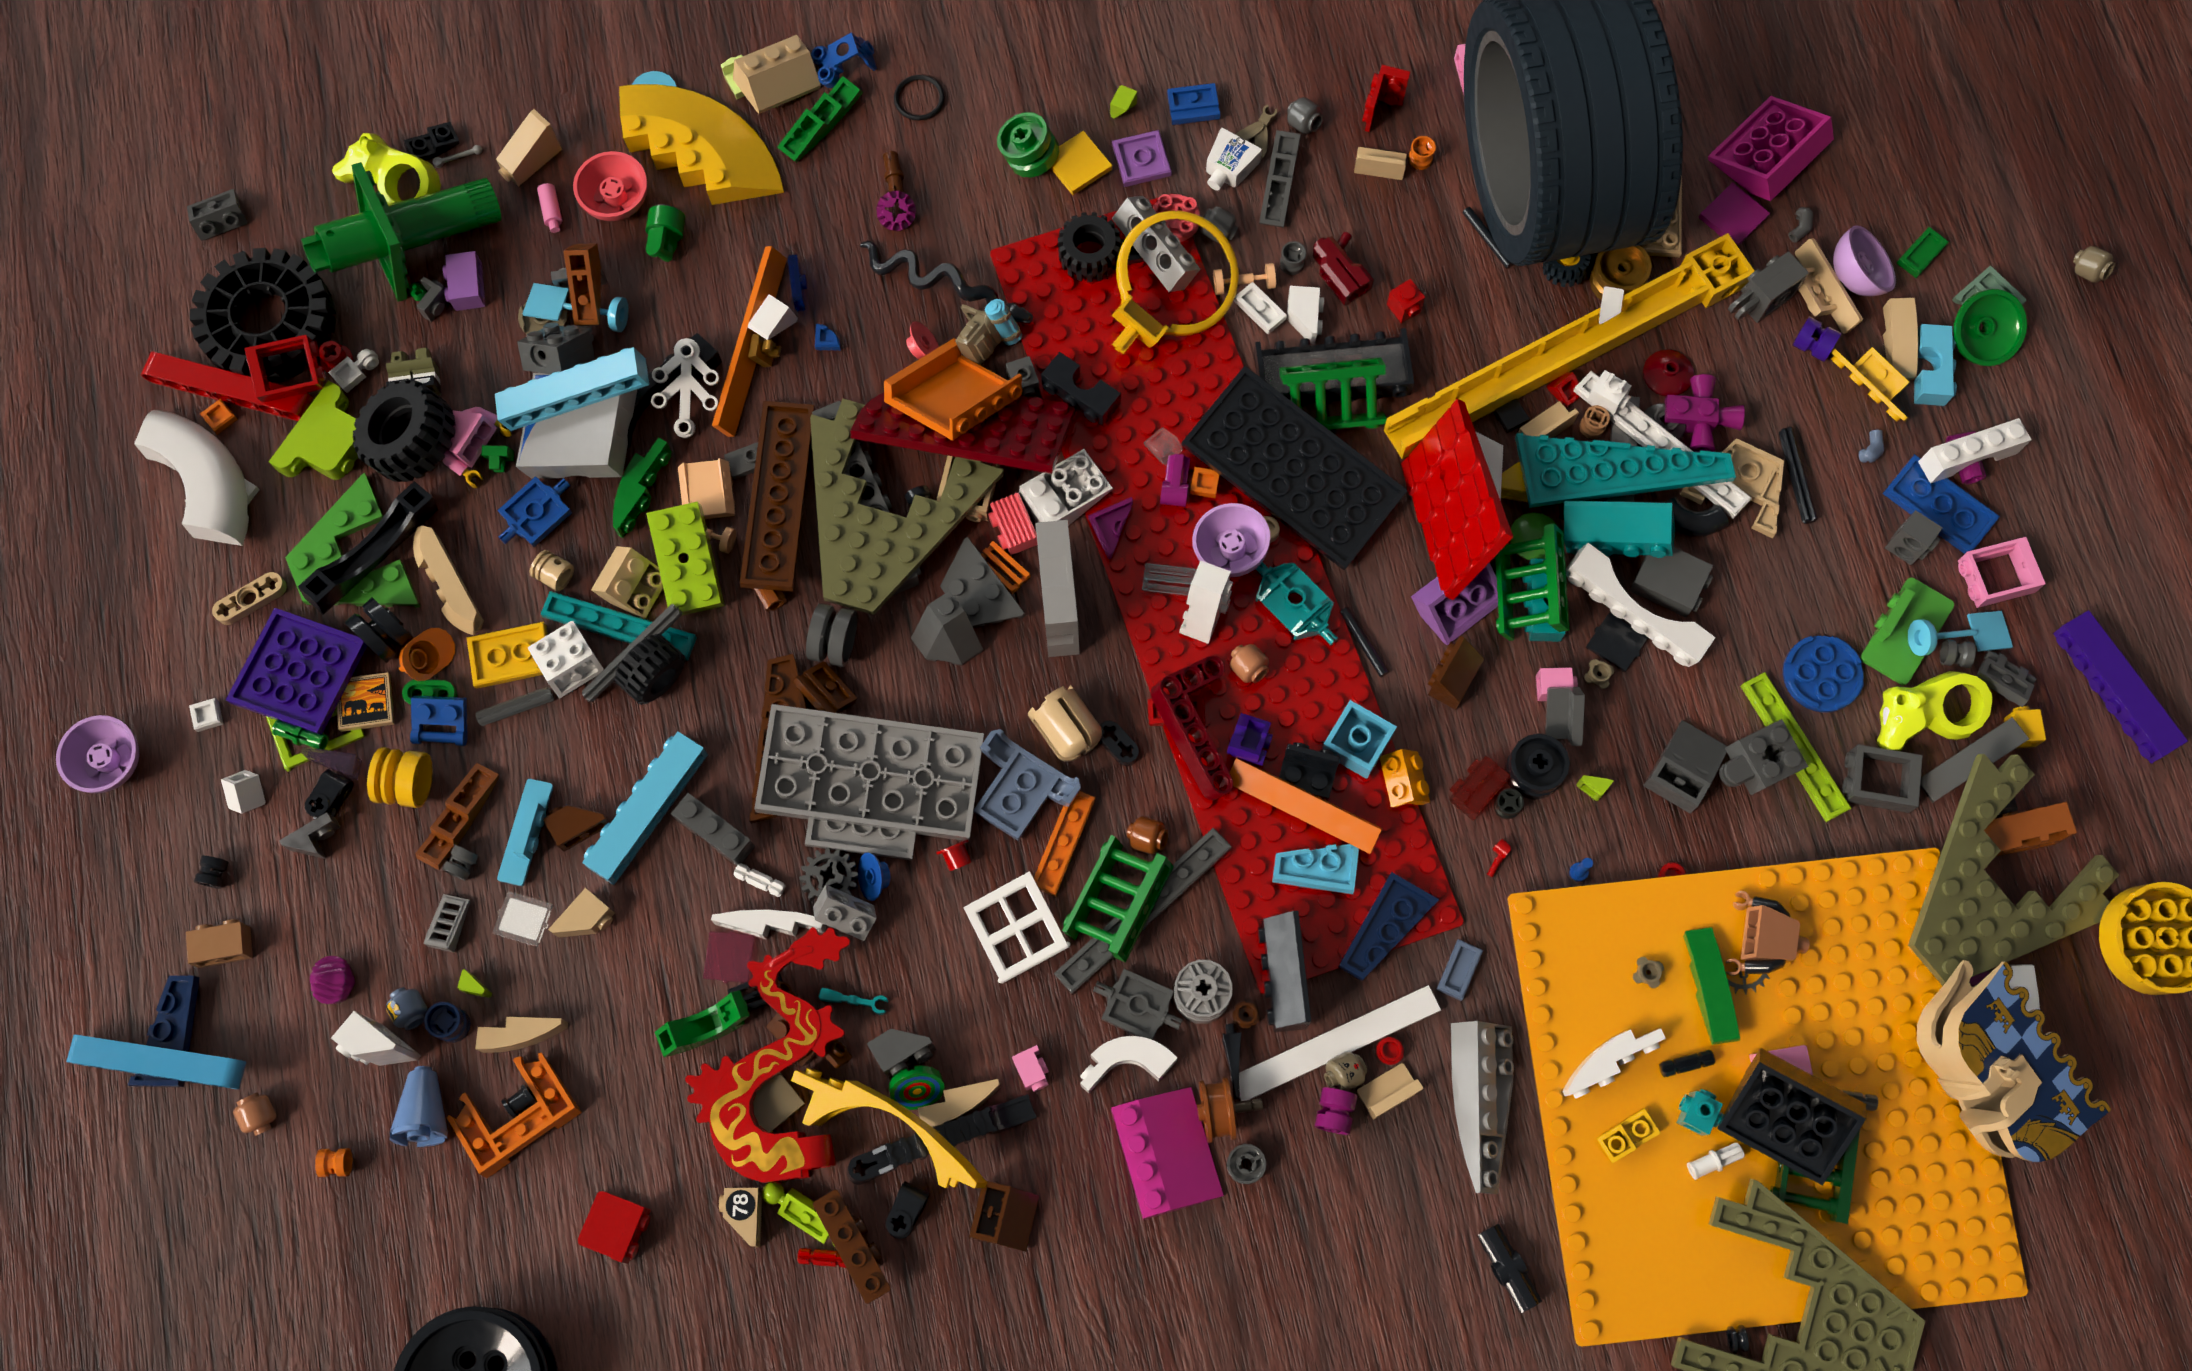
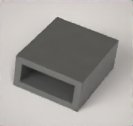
M1675 547L1673 549V556L1656 558L1646 555L1629 591L1686 618L1692 610L1695 612L1698 610L1703 600L1699 596L1702 588L1707 590L1713 576L1709 573L1713 565Z

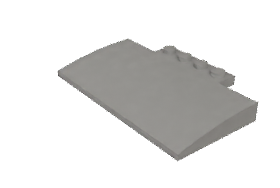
M771 704L754 809L756 813L808 819L805 846L829 848L831 850L840 849L841 851L861 854L869 852L875 856L912 860L916 834L962 841L968 839L969 841L982 752L980 746L983 744L984 733Z

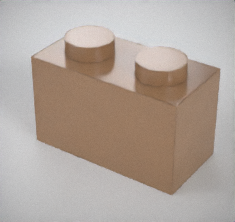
M238 919L223 921V925L214 927L211 924L198 925L196 930L186 931L188 964L202 968L253 958L251 927L240 922Z

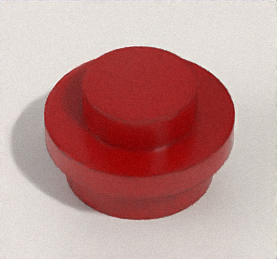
M1386 1037L1377 1044L1376 1055L1382 1063L1394 1065L1403 1058L1404 1047L1398 1039Z

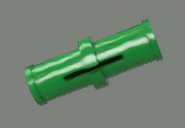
M278 719L272 727L273 735L292 740L293 744L298 746L304 744L323 751L328 745L329 737L326 734L319 735Z

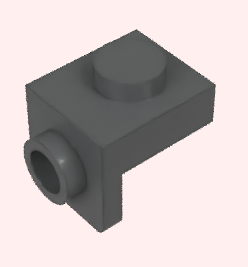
M423 277L420 281L428 292L416 307L425 319L432 322L436 316L443 312L444 306L447 303L444 294L445 287L435 279L430 281Z

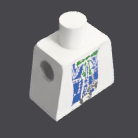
M1221 128L1207 159L1206 172L1211 175L1207 181L1208 185L1214 190H1220L1224 182L1232 187H1237L1260 163L1262 149Z

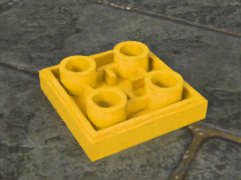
M1082 131L1059 146V154L1051 170L1069 192L1074 195L1111 171L1112 164L1088 135Z

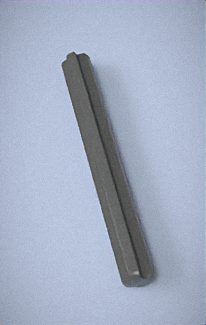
M671 604L583 689L582 695L589 702H593L615 681V673L627 653L645 638L655 634L662 635L681 617L682 611L676 605Z

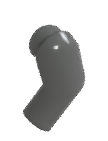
M1800 207L1795 213L1797 215L1796 219L1799 220V225L1788 233L1789 239L1794 243L1798 242L1813 229L1814 213L1810 208Z

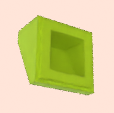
M1583 775L1576 785L1593 800L1598 801L1613 783V780Z
M466 969L462 970L457 987L460 991L486 998L492 996V993L471 972Z

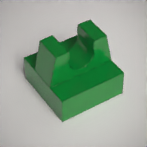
M482 445V456L489 460V469L495 473H505L506 461H514L515 451L508 446Z

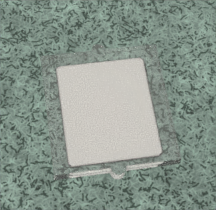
M508 891L502 908L497 911L499 916L492 933L538 947L544 929L548 928L547 921L553 904Z

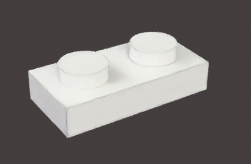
M1251 282L1234 298V302L1267 334H1270L1287 318V315L1254 282Z

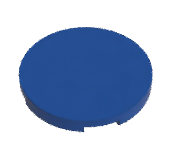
M1809 636L1799 641L1788 652L1783 664V680L1790 695L1802 706L1817 712H1835L1847 707L1860 694L1864 685L1862 661L1858 653L1848 643L1837 637Z

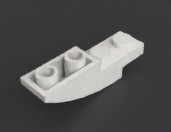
M1630 1029L1599 1046L1585 1058L1571 1075L1562 1091L1564 1096L1573 1094L1576 1099L1589 1093V1086L1598 1083L1602 1087L1614 1082L1615 1078L1613 1075L1621 1072L1616 1061L1619 1062V1065H1623L1635 1059L1633 1053L1643 1049L1646 1054L1660 1048L1658 1042L1666 1039L1662 1029L1654 1030L1635 1039Z

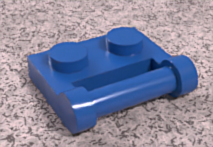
M411 697V743L442 742L455 743L456 746H466L467 698ZM423 724L456 726V733L423 731Z

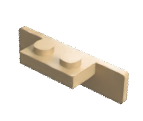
M1814 238L1808 239L1795 251L1799 262L1809 272L1798 291L1801 293L1814 317L1831 314L1843 334L1848 333L1862 322L1863 318Z

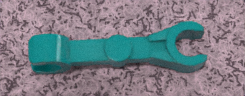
M822 988L819 994L820 1000L824 1002L841 1003L842 1001L850 1005L872 1007L874 1013L878 1015L886 1013V1010H878L875 1007L878 1001L888 1002L885 996L879 995L874 997L873 1000H868L854 995L846 996L826 988Z

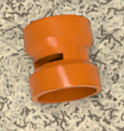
M1419 136L1411 144L1408 161L1417 170L1427 169L1432 164L1436 145L1430 137Z
M339 1148L336 1152L331 1151V1149H319L315 1159L317 1176L329 1177L331 1174H336L339 1177L349 1176L353 1164L350 1148Z

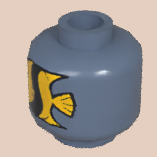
M402 987L390 994L391 999L386 1003V1011L396 1027L411 1030L424 1022L428 1007L419 991L416 989L406 990L405 987Z

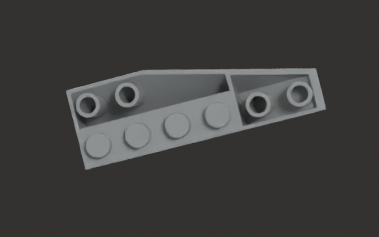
M1481 1021L1451 1023L1454 1108L1459 1136L1475 1192L1498 1194L1513 1087L1512 1026Z

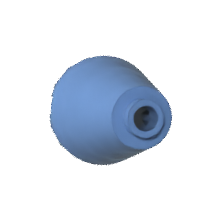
M418 1066L408 1073L390 1129V1141L401 1146H408V1141L417 1142V1147L439 1145L445 1142V1138L447 1139L448 1130L438 1076L435 1071H432L431 1067Z

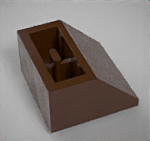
M1459 636L1456 643L1452 641L1449 643L1440 663L1436 666L1427 684L1431 686L1429 696L1455 710L1484 660L1464 637Z
M987 1181L986 1187L981 1188L969 1237L1026 1252L1039 1195Z

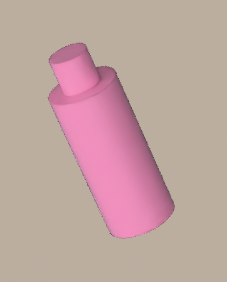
M542 184L537 188L544 224L550 228V232L557 233L560 231L559 225L562 223L556 189L553 184Z

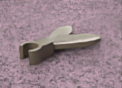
M1268 104L1263 107V113L1258 122L1245 127L1235 134L1246 141L1255 138V145L1262 149L1261 159L1267 153V128L1277 117V109H1275L1272 115L1266 114L1269 108Z

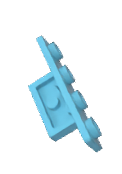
M527 779L498 873V881L524 886L533 854L538 847V837L541 828L545 824L543 819L546 817L547 807L554 787L551 783Z

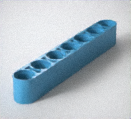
M73 1035L66 1060L68 1063L238 1090L240 1089L246 1061L82 1035Z

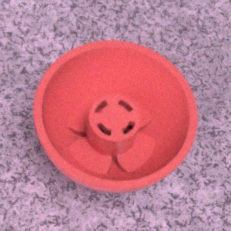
M616 151L603 152L592 156L580 166L574 178L573 191L579 205L589 215L603 221H620L632 216L642 206L647 194V177L642 165L632 156Z

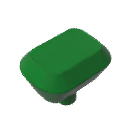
M413 283L409 287V293L416 301H421L427 293L421 283Z

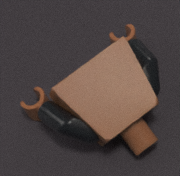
M1738 891L1735 894L1736 897L1744 898L1746 901L1743 904L1733 902V907L1737 910H1745L1747 908L1741 959L1745 960V963H1740L1737 959L1733 958L1727 960L1726 963L1733 962L1737 964L1738 970L1736 972H1726V974L1736 976L1740 971H1745L1746 974H1769L1783 968L1786 961L1795 960L1797 952L1804 954L1808 951L1809 939L1799 936L1800 923L1798 920L1791 918L1790 913L1778 901L1757 896L1750 898L1745 891Z

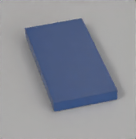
M1914 454L1882 494L1909 514L1916 510L1943 527L1938 535L1965 554L1968 551L1974 550L2000 516L1948 478L1930 483L1918 462L1921 458Z

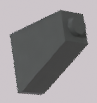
M948 591L926 607L911 637V640L924 658L930 661L940 660L951 662L955 665H964L983 652V648L966 612L951 591Z

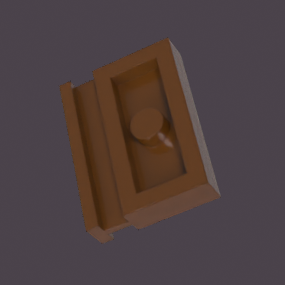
M825 661L808 669L801 676H796L793 682L818 711L840 713L854 705L857 697Z

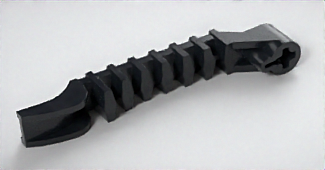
M1026 1094L998 1105L986 1107L979 1112L978 1110L974 1111L971 1115L961 1116L957 1120L944 1122L943 1125L934 1129L953 1147H956L957 1144L963 1142L968 1144L971 1139L976 1137L979 1140L983 1139L987 1133L997 1134L1032 1121L1037 1117L1031 1105L1029 1095ZM914 1133L913 1136L900 1138L899 1141L891 1144L886 1143L872 1151L855 1156L848 1165L847 1177L852 1183L862 1185L896 1170L900 1165L906 1164L907 1166L913 1160L919 1158L921 1160L926 1159L930 1153L923 1140L917 1133ZM857 1164H860L862 1168L869 1167L865 1170L864 1176L853 1172Z

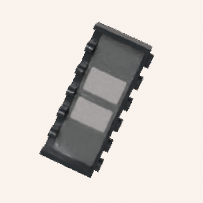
M1401 328L1399 337L1386 338L1383 331L1375 333L1374 340L1361 341L1360 334H1352L1349 342L1336 343L1334 336H1328L1325 338L1324 344L1311 345L1310 339L1304 338L1300 340L1299 347L1286 348L1285 341L1275 342L1274 349L1261 350V343L1255 342L1256 375L1289 400L1290 387L1287 384L1283 385L1280 379V367L1380 357L1385 363L1386 374L1379 375L1376 378L1377 399L1383 397L1401 398L1411 395L1413 390L1414 377L1406 328ZM1355 377L1351 381L1352 402L1357 399L1366 398V379L1363 377ZM1338 379L1328 380L1325 384L1326 404L1340 401V381ZM1312 382L1302 383L1300 386L1301 407L1308 403H1316L1315 384Z

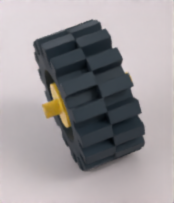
M1590 254L1544 262L1543 274L1547 275L1546 279L1548 281L1553 279L1552 284L1557 285L1560 282L1561 287H1565L1566 283H1569V287L1574 286L1575 282L1578 285L1582 280H1585L1588 274Z

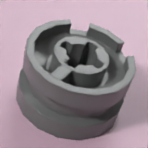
M1242 1144L1230 1152L1226 1167L1234 1181L1249 1185L1257 1182L1263 1176L1266 1170V1159L1259 1148L1251 1144ZM1243 1159L1251 1161L1252 1165L1249 1170L1241 1168Z

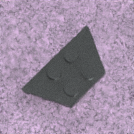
M966 537L940 585L944 593L951 591L966 612L973 628L981 627L988 623L996 624L1003 622V620L1017 617L1020 619L1027 616L971 540Z

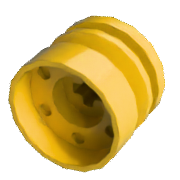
M378 748L372 757L368 771L367 790L370 800L373 803L384 802L388 805H392L397 801L400 806L422 807L427 800L432 783L433 768L430 755L426 752L407 751L403 754L400 749Z

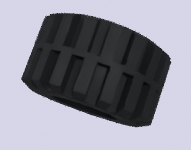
M1084 212L1081 213V217L1074 215L1071 217V222L1066 221L1064 223V229L1061 228L1059 232L1058 251L1064 271L1068 270L1069 276L1073 277L1076 275L1079 281H1082L1083 278L1087 279V282H1092V279L1095 278L1100 281L1103 280V275L1108 277L1112 274V269L1116 270L1117 259L1121 249V237L1118 228H1115V223L1112 220L1107 222V217L1103 214L1101 217H1098L1095 212H1092V215H1087ZM1086 241H1094L1102 246L1099 251L1090 254L1083 253L1076 247Z
M660 634L651 635L640 641L627 653L621 661L614 679L616 684L638 704L645 705L662 696L675 683L685 665V656L664 636Z

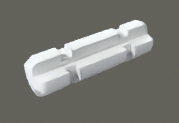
M739 863L734 871L736 878L742 881L746 880L748 884L766 892L769 890L770 894L780 897L785 889L783 882L777 879L773 880L772 877L755 869L750 870L748 866Z

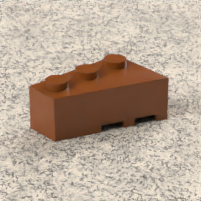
M2067 802L2046 807H2035L2021 813L2014 811L2003 814L2001 818L1994 819L1984 830L2001 850L1997 856L2053 846L2077 833Z

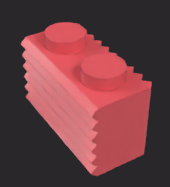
M1019 493L990 503L991 512L988 513V517L993 528L998 526L1001 534L997 537L1003 550L1007 549L1011 556L1038 545L1036 531Z

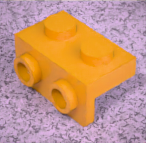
M1400 749L1380 757L1391 807L1396 808L1405 804L1424 805L1430 803L1428 795L1429 786L1425 781L1422 770L1423 761L1417 751Z

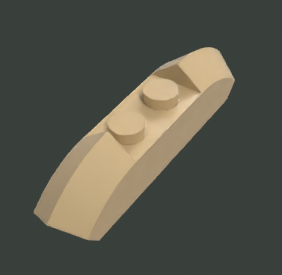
M417 527L413 541L414 557L418 568H426L425 571L432 583L437 582L439 589L436 592L444 604L441 609L442 613L456 628L471 635L476 634L481 630L484 620L440 537L430 527Z

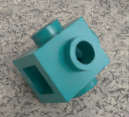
M1703 1089L1690 1092L1689 1095L1685 1094L1679 1104L1678 1109L1681 1110V1113L1676 1123L1701 1136L1710 1135L1712 1128H1716L1722 1119L1723 1112L1720 1110L1723 1104L1715 1100L1716 1095Z

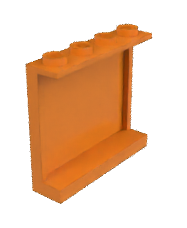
M955 338L884 381L885 403L952 441L1022 396V375L1020 373L1010 380L1004 379L962 356Z

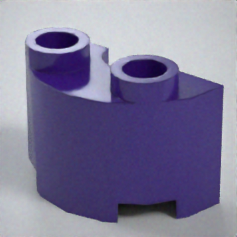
M1241 713L1229 743L1227 754L1263 766L1267 751L1263 750V748L1269 749L1273 734L1268 733L1271 722Z

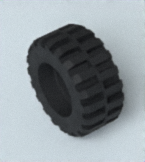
M411 380L394 381L389 383L388 387H382L377 390L378 393L368 399L367 405L365 407L362 406L359 411L360 416L356 418L354 423L356 430L353 431V441H355L353 444L360 460L392 481L408 482L413 481L414 477L419 479L425 476L427 471L431 472L436 468L435 465L439 461L442 462L445 458V452L451 448V438L455 436V428L453 426L456 424L450 405L421 382Z

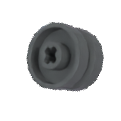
M819 603L814 610L806 642L807 659L822 662L828 655L830 664L845 667L850 659L855 642L858 623L857 611L842 608L836 615L834 606Z

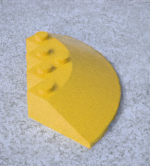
M659 84L619 86L622 132L629 152L650 149L651 157L657 170L678 166L683 186L690 187L706 184V190L712 205L784 193L779 171L767 146L755 130L727 106L700 93L674 86Z

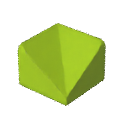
M1123 85L1119 86L1110 103V115L1112 118L1118 117L1137 104V91Z

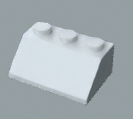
M355 1011L352 1012L331 1037L338 1044L336 1049L347 1058L351 1057L357 1062L361 1061L365 1065L373 1063L382 1066L416 1061L421 1057L419 1053L383 1024Z

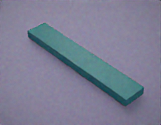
M552 591L549 592L540 614L543 618L563 624L574 621L577 628L630 644L652 623V621ZM669 627L662 636L685 656V660L688 661L697 639L696 635Z

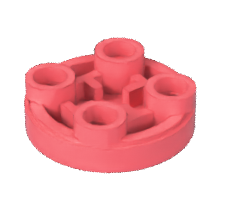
M1163 194L1153 206L1156 213L1185 211L1200 216L1196 200L1180 194ZM1165 220L1166 226L1179 238L1180 242L1191 238L1199 228L1198 224L1185 220Z

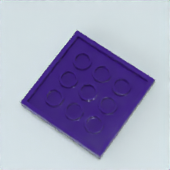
M274 608L226 701L269 718L278 719L322 735L368 645L355 635Z

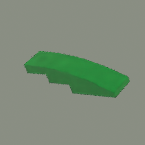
M842 76L830 93L824 92L810 111L806 108L777 148L797 163L835 127L863 92Z
M1710 927L1685 931L1683 937L1691 958L1689 966L1697 987L1696 998L1711 1044L1740 1041L1730 987L1713 929Z

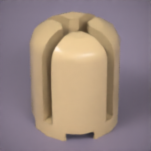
M1072 685L1069 686L1068 690L1064 686L1054 690L1044 697L1046 700L1037 711L1032 707L1028 712L1029 718L1057 758L1064 762L1079 759L1081 754L1085 755L1090 752L1101 739V726Z

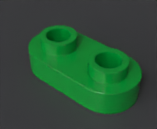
M411 680L402 690L403 699L410 706L411 697L415 696L417 692H422V696L441 697L446 692L448 697L457 698L458 696L456 688L450 682L444 680Z

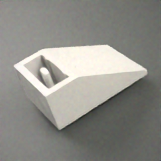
M1082 449L1055 465L1052 474L1043 472L1022 484L1019 489V495L1035 523L1068 520L1069 526L1112 491L1113 488L1085 449Z

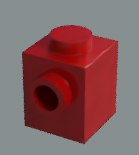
M1410 278L1390 291L1387 306L1400 323H1403L1409 318H1414L1422 311L1425 296Z

